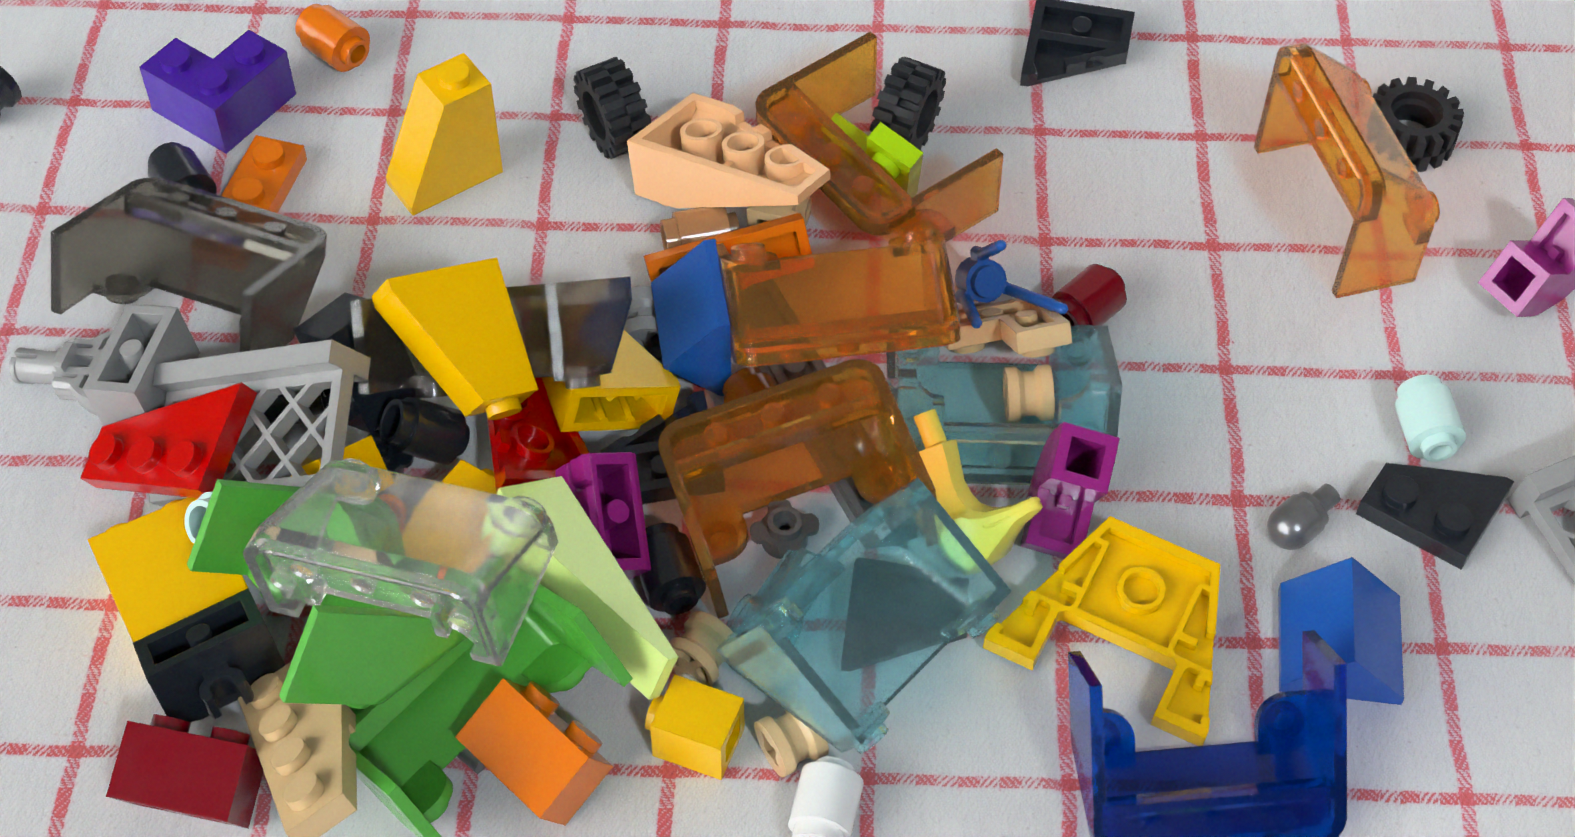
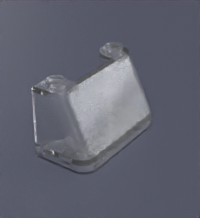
M346 458L342 461L328 462L258 525L243 550V556L269 610L272 612L299 618L306 603L310 606L321 605L325 595L329 594L429 618L436 636L448 638L452 629L465 635L474 643L470 652L472 660L502 667L555 551L558 538L545 508L532 498L526 496L506 497L370 467L360 460Z

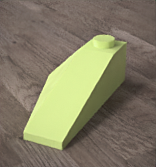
M559 476L499 488L483 529L489 546L494 551H497L503 562L583 610L633 679L630 683L649 700L659 697L678 659V655L563 477Z

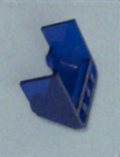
M1315 630L1302 631L1303 690L1276 693L1260 705L1254 721L1255 741L1135 752V734L1128 720L1118 711L1103 708V690L1099 679L1081 651L1068 652L1071 746L1090 837H1339L1347 821L1346 662Z

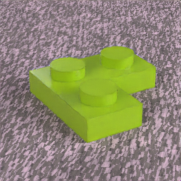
M836 112L824 126L822 148L825 149L827 158L835 166L844 171L852 169L867 180V186L879 198L888 202L893 199L904 208L918 192L924 154L921 150L882 122L876 126L870 135H867Z

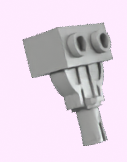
M126 304L114 329L93 339L75 338L73 342H65L58 351L19 347L14 352L16 357H11L9 372L15 383L52 384L55 394L59 399L78 401L84 409L98 416L102 425L105 426L164 407L166 391L152 386L155 364L198 358L200 351L178 307Z

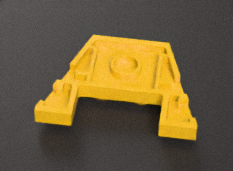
M1109 516L1059 563L1057 571L1035 591L1031 590L1023 597L1022 604L1001 623L997 622L988 630L984 638L983 648L1033 671L1055 624L1058 621H1064L1171 669L1173 674L1150 725L1202 748L1209 732L1210 723L1209 702L1210 688L1213 680L1212 659L1214 637L1216 634L1220 564Z

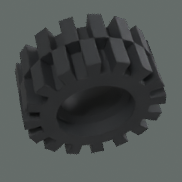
M613 57L575 72L576 75L573 78L576 84L574 86V93L579 98L576 102L578 109L583 112L584 117H582L584 125H588L592 141L596 140L600 153L603 152L604 157L607 159H613L628 153L627 140L651 123L650 115L645 111V108L648 107L646 100L642 99L639 94L641 88L638 82L634 83L632 71L630 68L626 69L625 62L622 59L618 60V57Z
M908 57L899 58L898 63L895 62L891 67V75L887 74L884 80L885 87L883 91L880 90L877 99H879V103L873 110L872 116L875 119L870 124V131L872 132L882 122L921 150L922 145L925 146L927 143L928 133L933 131L935 126L934 119L936 116H939L941 110L939 104L944 99L945 91H943L946 85L945 71Z
M1408 77L1405 85L1402 84L1400 78L1392 79L1389 87L1383 83L1378 87L1377 93H1374L1371 98L1362 133H1365L1363 142L1365 146L1372 145L1370 153L1375 158L1384 154L1383 164L1391 167L1394 161L1401 163L1399 170L1407 172L1411 164L1416 165L1417 172L1426 171L1429 164L1434 169L1442 165L1443 159L1448 161L1451 157L1463 124L1464 111L1463 109H1458L1460 104L1458 98L1454 96L1447 99L1450 90L1442 86L1436 91L1432 89L1434 81L1428 79L1425 80L1424 86L1417 84V77ZM1399 120L1414 121L1423 125L1426 128L1419 129L1409 127L1401 123Z

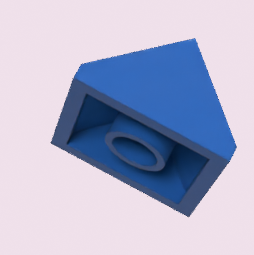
M708 239L703 240L653 280L651 287L663 368L719 396H724L722 392L723 385L732 375L730 321L716 240Z
M1353 557L1280 583L1278 589L1279 691L1402 705L1404 701L1400 595Z

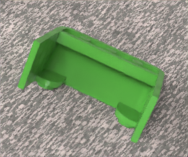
M217 479L187 562L190 571L247 575L260 590V595L275 605L292 606L294 603H310L312 606L311 612L279 693V697L284 703L341 704L357 709H366L371 705L382 704L468 637L477 614V610L471 601L396 513L384 502L362 493Z
M493 561L478 567L457 585L477 610L468 637L384 703L371 705L366 709L349 707L356 715V732L350 734L349 746L356 754L357 777L417 837H442L430 823L437 820L446 811L453 793L452 781L442 770L466 748L455 736L503 678L524 687L530 681H533L549 693L572 689L581 682L585 673L591 667H594L623 687L633 679L583 610L503 561Z

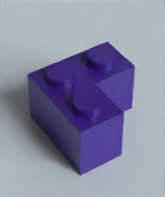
M247 30L214 58L207 56L178 38H174L139 66L152 111L225 154L296 95L287 51L251 30Z

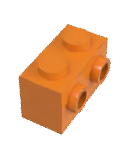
M503 678L455 738L540 819L566 826L613 766L597 752L603 743L595 734L575 720L568 725L554 712L560 703L549 692L533 681H530L524 687Z

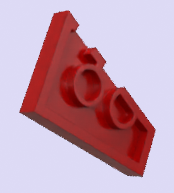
M529 359L538 390L521 403L522 410L505 418L488 420L496 494L501 487L556 477V469L566 463H570L571 460L581 454L590 453L578 431L561 432L539 368L534 359Z
M241 382L102 426L97 439L89 450L88 461L80 479L95 488L199 498L202 494L213 491L217 479H223L257 392Z

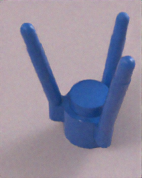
M998 240L984 247L973 246L970 250L971 257L962 261L956 270L955 282L958 291L954 294V300L962 305L973 328L978 329L982 325V320L973 301L988 303L995 301L1002 293L1059 314H1065L1068 311V306L1065 303L1007 282L1006 273L1002 266L989 259V257L1006 249L1007 244L1004 240Z

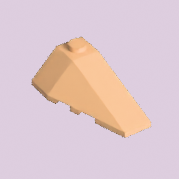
M696 93L687 96L627 140L635 195L673 208L799 205L831 179L830 169L794 145H780L772 140V131L763 124L753 127L744 120V112L736 106Z

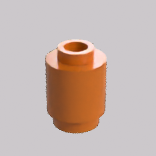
M312 4L299 15L295 32L300 38L302 46L337 71L346 72L360 66L367 58L370 45L368 31L333 6Z

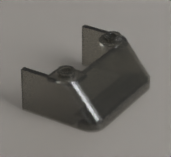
M163 178L136 179L51 231V312L61 315L92 293L104 296L107 300L116 304H130L157 288L241 315L239 321L240 352L286 346L295 337L293 329L299 326L326 257L327 234L325 230L317 225Z
M630 276L506 287L534 378L553 377L554 381H565L566 389L601 386L600 375L612 373L632 303ZM372 299L350 300L355 351L371 358L368 381L358 382L359 394L415 388V396L418 399L448 396L375 309Z

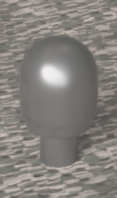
M1325 483L1313 494L1302 491L1289 497L1269 516L1267 531L1271 540L1277 546L1286 550L1300 549L1324 530L1325 525L1329 521L1327 512L1340 502L1341 498L1337 490L1330 484Z

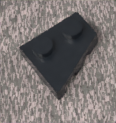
M1386 463L1360 501L1356 515L1462 570L1508 496L1514 481L1502 476Z

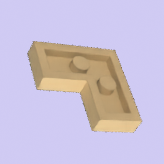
M1016 298L976 306L982 320V325L978 329L972 327L964 309L932 315L934 336L948 350H953V352L959 354L978 352L986 347L985 343L1003 340L1017 354H1022L1024 357L1037 358L1054 353L1057 346L1072 344L1070 321L1057 312L1046 310Z

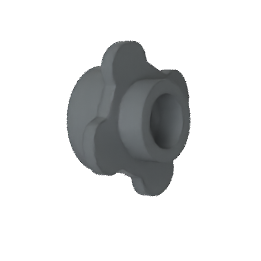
M778 498L768 504V513L765 517L751 525L750 537L754 543L762 544L764 550L774 558L783 560L795 559L806 549L808 536L818 533L819 520L812 513L803 514L791 506L790 501L787 499ZM781 526H788L790 530H780L779 528Z

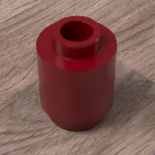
M1091 264L1052 296L1053 299L1068 306L1067 313L1061 315L1070 321L1072 341L1077 340L1079 337H1089L1119 312L1127 302L1125 283L1122 277L1115 270L1099 264Z

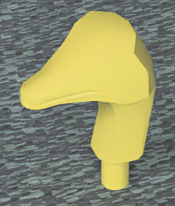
M935 409L918 414L913 418L925 449L915 453L935 530L948 552L967 570L975 571L988 568L1011 551L1024 525L1041 511L1043 506L1040 498L1034 496L1017 504L1003 507H992L980 503L971 493L964 479L957 440L947 441Z

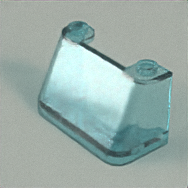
M885 320L884 459L886 467L900 480L922 482L915 453L924 450L925 447L913 417L935 409L947 441L957 440L963 475L967 484L1030 485L1038 459L1048 437L1063 422L1117 437L1122 381L1108 326H1071L1072 344L1055 347V352L1050 354L1049 364L1053 374L1055 398L1053 421H1041L1036 416H1026L1019 423H1007L1003 398L1004 367L1016 366L1020 371H1033L1037 365L1043 364L939 362L938 337L932 328L917 321Z
M916 478L867 509L846 526L716 648V651L732 670L841 753L855 748L859 754H862L878 743L889 730L883 723L890 714V710L886 705L952 639L965 632L973 639L990 628L1000 617L995 608L1012 590L922 481Z

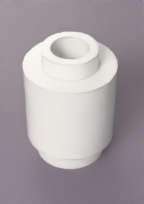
M826 756L819 758L817 762H811L803 766L788 822V827L792 831L791 837H851L864 782L849 762L837 757Z

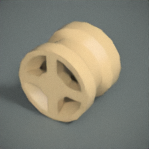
M1050 364L1037 365L1033 371H1020L1016 366L1004 367L1003 398L1007 423H1019L1026 416H1036L1041 421H1053L1055 398L1053 374Z
M695 611L684 623L685 633L681 637H673L669 641L678 655L672 670L678 676L711 687L719 677V666L723 662H730L740 651V643L732 630L720 619L706 612Z
M801 699L788 705L784 715L778 718L766 716L754 723L756 737L766 759L774 771L782 778L795 772L799 762L807 758L816 761L829 753L828 742L821 724L812 709Z

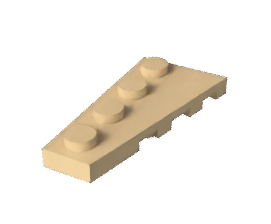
M289 662L275 673H269L260 677L251 685L254 692L252 702L245 704L242 697H239L238 700L285 833L288 837H320L357 811L356 754L349 746L350 734L356 732V715L347 705L284 703L279 697V693L291 664Z

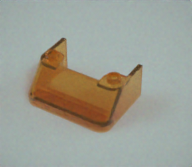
M871 31L766 88L758 95L755 103L757 125L763 124L772 131V140L778 144H792L830 169L831 179L819 189L859 229L868 234L911 251L926 252L941 246L999 210L1004 154L997 148L911 197L831 120L836 112L841 115L876 95L877 36Z
M1307 43L1280 47L1276 55L1254 148L1257 154L1311 143L1354 219L1332 287V293L1337 299L1415 282L1434 224L1440 216L1436 195L1426 188L1372 97L1370 85L1365 78H1361L1354 69Z
M921 222L918 225L900 228L899 237L890 239L888 246L791 257L778 258L777 254L766 252L763 243L734 245L731 247V254L728 253L724 243L716 244L730 321L731 356L734 363L738 365L766 366L939 347L956 343L961 339L960 316L945 238L930 222Z
M864 359L848 360L680 418L670 423L660 435L658 447L718 619L728 616L729 612L715 566L735 559L746 548L749 533L743 514L768 506L770 502L783 501L852 476L859 494L868 502L888 505L911 497L930 542L934 543L942 540L935 487L883 371L871 361Z

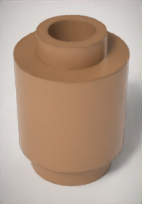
M699 207L672 212V218L660 220L664 250L740 229L736 213H727L725 207Z

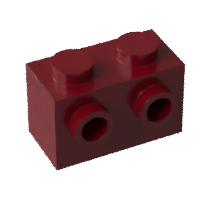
M153 714L150 725L127 720L106 797L129 804L249 829L264 772L256 748L248 745L250 734L216 726L212 727L210 737L189 733L190 722Z

